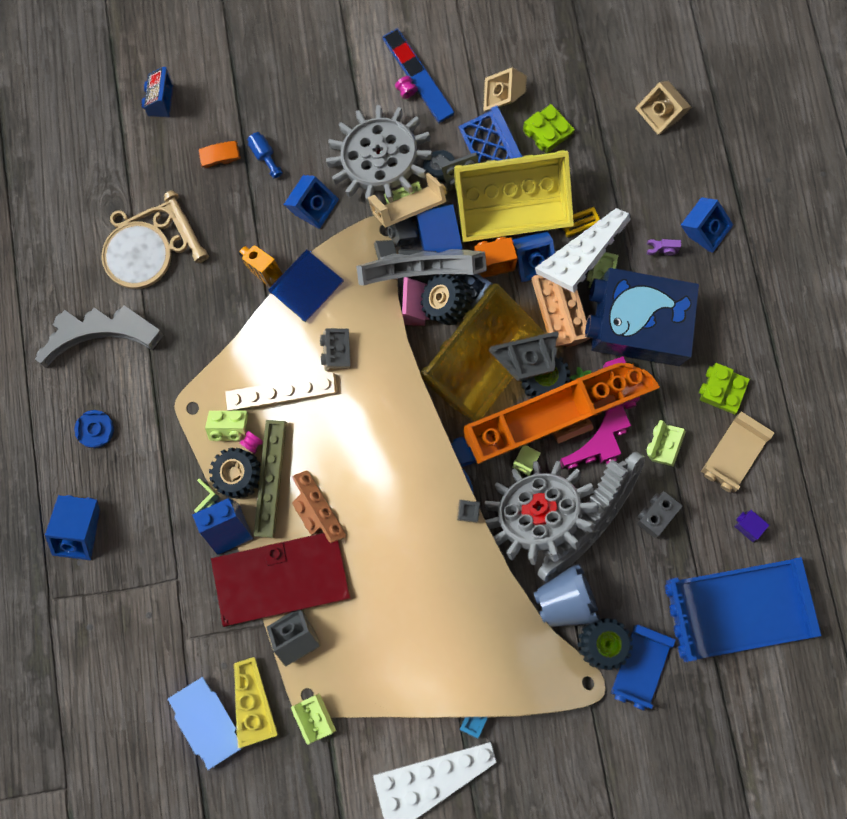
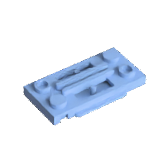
M201 677L168 698L176 713L175 719L194 753L200 755L208 770L242 749H237L235 725L217 694L212 692L204 677Z

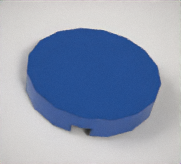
M98 410L87 411L76 421L74 428L75 436L81 444L88 448H100L106 445L113 437L114 425L110 417L104 412Z

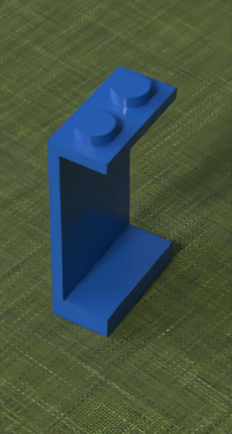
M635 625L631 634L633 641H630L633 650L628 652L631 656L630 658H625L627 662L624 665H620L611 694L615 695V700L626 703L628 700L634 703L633 707L645 711L646 708L652 709L651 701L669 649L674 646L675 639L640 625Z

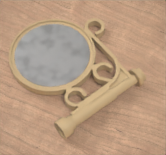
M172 190L165 193V203L150 208L129 219L123 211L118 210L111 214L110 221L116 229L108 236L103 245L102 264L108 276L118 285L129 289H142L155 284L165 275L169 268L171 251L182 253L187 249L188 245L193 250L192 257L196 263L208 259L209 255L206 249L200 246L185 214H183L177 202L179 195ZM157 212L153 217L154 225L146 222H135ZM159 212L169 214V217L164 224L157 223L158 219L161 217V214ZM122 215L125 221L115 223L117 216ZM172 220L184 242L181 248L174 247V243L181 239L179 235L172 237L169 244L165 235L159 230L169 227Z

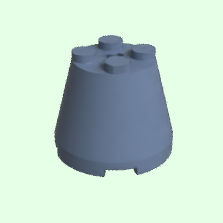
M580 564L571 566L539 587L537 592H534L535 600L543 610L540 611L542 621L550 627L593 624L600 620V617L595 613L598 608L586 577L583 576L584 570Z

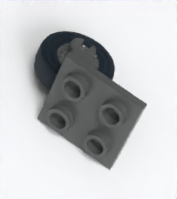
M438 150L432 152V160H424L423 169L426 170V173L429 172L433 177H436L438 181H444L448 191L456 189L454 167L456 165L478 164L479 161L476 153L455 160L450 152Z

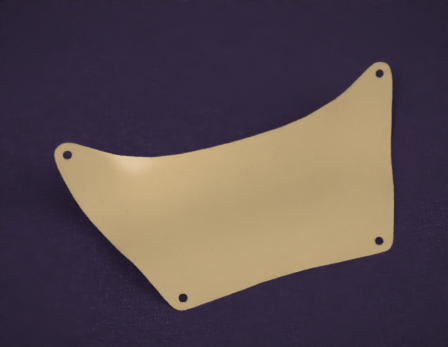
M375 216L365 218L329 238L298 263L258 307L236 337L181 391L174 407L180 425L210 488L219 496L217 503L227 498L239 503L253 536L258 489L254 488L255 492L252 495L248 494L246 498L240 497V499L225 496L212 486L214 483L210 482L209 477H212V474L209 473V469L213 468L210 465L211 462L216 461L214 457L217 454L222 455L220 451H228V448H241L255 455L257 457L256 460L261 463L263 444L257 447V452L254 454L239 444L240 441H210L205 429L209 411H228L226 391L329 373L336 374L338 393L236 410L247 411L248 419L245 431L246 433L247 431L251 432L262 441H264L266 420L287 422L275 538L253 536V540L237 546L239 552L311 536L292 504L301 494L292 476L306 470L310 473L346 534L343 539L339 540L350 599L302 609L316 633L320 647L286 667L274 653L291 705L294 706L303 701L301 692L305 688L311 689L314 692V696L320 693L330 718L523 716L571 710L594 704L601 700L605 694V681L601 672L596 667L590 666V663L585 662L583 655H580L575 648L557 635L547 623H543L540 614L511 573L485 522L480 508L478 523L457 521L459 500L477 501L422 380L408 342L398 298V278L368 285H359L356 266L378 260L374 247L375 241L391 240L389 236H383L380 233L379 228L382 224ZM395 247L397 254L401 247ZM325 328L349 329L350 368H330L329 371H324V365H321L320 360L321 353H323V346H320V335H323ZM190 402H195L199 406V411L194 415L189 414L186 410ZM291 612L262 618L265 628ZM589 676L593 679L594 687L592 690H586L583 687L582 680L584 677Z

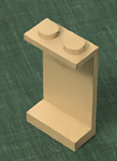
M429 172L425 173L428 187L386 205L375 195L368 197L372 214L385 228L447 202L445 197L447 191L444 184H440L437 178L433 177Z
M740 412L731 423L701 472L705 474L704 476L708 480L720 483L721 488L725 491L736 492L741 487L739 486L758 454L765 443L771 439L774 432L745 413Z

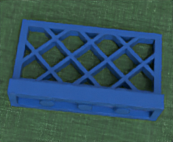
M497 105L492 107L491 111L458 126L470 153L479 155V163L482 157L495 161L503 160L496 157L499 149L507 152L505 160L522 157ZM491 118L492 124L490 129L481 126L483 120ZM469 127L477 128L473 137L466 135L464 130ZM479 130L488 132L486 140L476 138ZM491 133L499 135L498 144L488 142ZM475 141L484 144L481 152L473 150ZM487 145L496 148L493 156L484 154Z

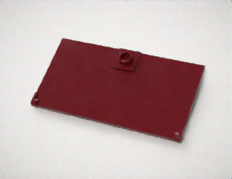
M324 533L211 558L223 627L350 599L339 540L330 543Z

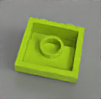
M552 104L540 113L537 111L524 122L523 126L524 133L528 137H532L536 146L546 154L575 131Z
M715 363L713 366H709L705 376L708 379L706 384L703 383L699 390V394H702L700 401L735 415L750 379L734 373V370Z

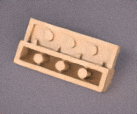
M540 275L533 276L531 279L547 333L558 331L555 347H571L590 339L585 337L587 321L578 291L576 290L573 293Z

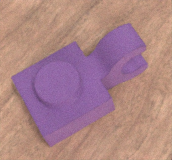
M648 240L647 245H652L654 249H648L647 254L654 255L658 251L665 255L677 254L681 248V240Z

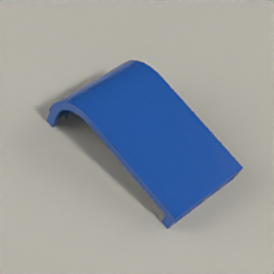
M802 557L681 580L674 578L666 581L665 592L670 599V614L674 617V632L679 639V654L684 662L821 636Z

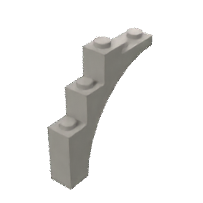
M450 249L439 253L422 251L411 255L391 254L380 257L379 260L356 266L359 285L419 275H474L487 271L485 252Z
M125 305L115 312L113 319L93 308L92 311L87 312L83 322L64 310L54 320L53 326L57 331L51 334L48 339L49 342L45 347L39 349L35 360L47 368L56 357L67 349L84 341L106 337L128 339L153 350L164 335L158 328Z

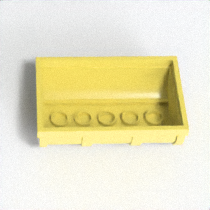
M561 150L555 153L534 156L526 155L520 158L499 161L491 160L485 163L464 166L456 165L454 167L458 214L463 242L574 226L568 151Z

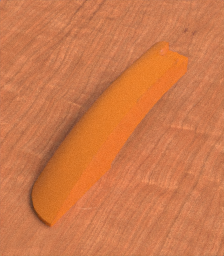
M630 363L613 364L503 411L467 424L464 427L467 446L471 447L479 464L582 422L660 387L654 377L645 369H640Z

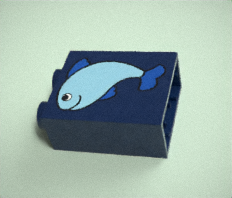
M609 268L601 279H593L590 288L589 299L590 301L597 302L596 316L589 315L585 327V337L593 338L591 351L674 366L682 365L692 356L699 284Z

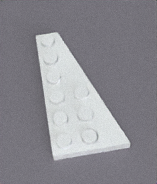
M617 208L611 211L535 267L536 273L574 293L577 290V284L583 282L586 278L585 274L587 271L592 270L606 252L605 248L614 242V236L621 233L630 221L629 213Z
M491 742L373 775L384 819H416L495 764L496 760Z

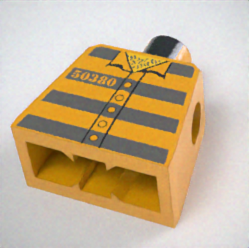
M254 245L250 249L244 246L240 250L239 255L242 257L248 270L268 287L271 288L283 275L275 259Z

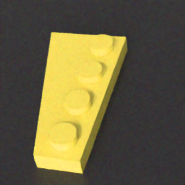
M255 657L234 663L237 749L277 736V732Z

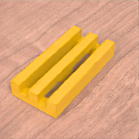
M594 207L573 214V220L591 213L593 216L575 222L574 226L563 227L567 238L584 232L600 220ZM596 220V221H594V222H591V223H589V224L583 225V226H581V227H578V228H575V229L569 231V229H572V228H574V227H577V226H580V225H582V224L588 223V222H590V221Z

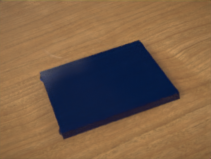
M306 249L268 291L301 318L302 321L306 322L344 280Z

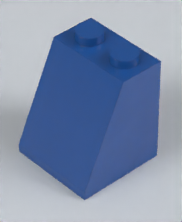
M448 203L435 206L414 215L423 250L439 253L450 249H463L453 204Z
M58 495L45 533L52 556L91 560L100 513L97 500L88 497L78 498L71 495Z
M230 498L192 514L199 533L217 555L254 539L239 503Z

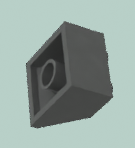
M302 609L292 611L266 627L273 652L285 667L320 647L316 633Z

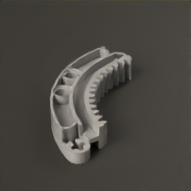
M636 451L619 464L611 460L606 465L607 469L604 471L605 475L601 477L602 481L598 483L599 487L594 490L595 494L590 496V501L586 502H597L599 512L582 514V520L593 524V532L577 528L573 536L578 540L580 548L576 550L567 541L556 546L559 552L558 561L553 559L550 549L541 550L546 555L544 563H542V567L538 571V576L543 581L549 582L570 567L606 530L630 495L645 463L643 455Z

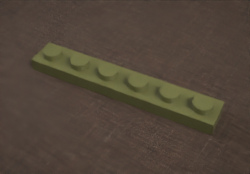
M266 420L253 535L255 537L275 538L286 421Z

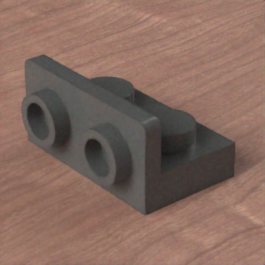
M325 328L323 335H320V346H323L320 360L321 365H324V371H329L330 368H350L349 329Z

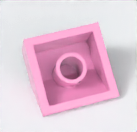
M404 277L402 317L404 325L425 326V320H429V318L422 311L421 301L423 298L421 294L424 293V287L427 284L408 277Z

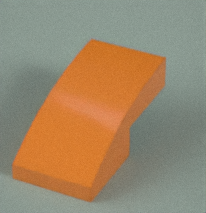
M237 141L218 143L199 149L201 165L204 168L218 163L228 164L240 159Z

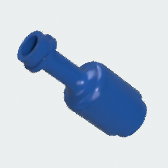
M260 132L253 133L247 139L253 154L258 161L266 162L271 170L270 176L274 179L280 177L283 172L281 167H277L271 158L273 149L264 135H261Z

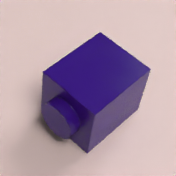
M749 510L746 513L743 511L736 518L738 523L734 527L750 541L754 542L759 539L769 524L755 512Z

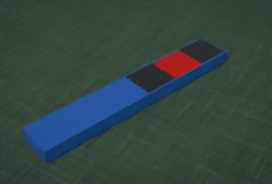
M397 28L384 35L383 41L405 74L411 77L412 84L417 86V92L437 122L441 123L453 116L454 111L399 29Z

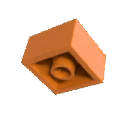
M500 237L489 243L483 241L474 247V251L485 252L487 271L478 273L483 278L515 271L517 255L511 237Z

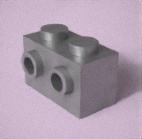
M665 491L660 495L656 493L649 501L652 504L649 509L644 508L637 516L640 519L637 524L654 538L661 534L682 507L680 503Z

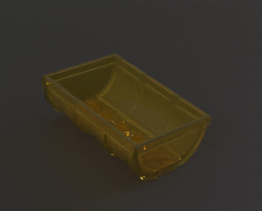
M494 283L484 290V295L473 309L466 313L462 323L451 337L443 342L437 355L427 367L421 370V377L451 407L475 422L482 419L513 378L490 353L489 348L546 333L498 284Z

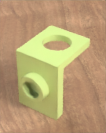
M527 445L522 446L512 468L530 476L533 470V462L538 460L541 453Z
M201 479L197 481L210 494L194 510L196 513L214 505L215 501L219 498Z

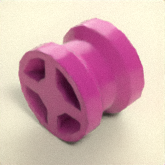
M410 76L402 77L395 84V88L401 92L403 99L413 96L418 90L417 86L412 84Z
M247 431L245 439L241 440L239 444L256 454L257 447L262 445L263 441Z

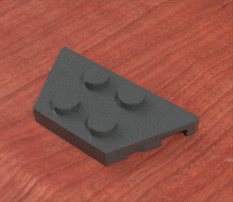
M558 331L491 346L489 351L517 381L549 374L555 370L554 358L557 352L555 346Z

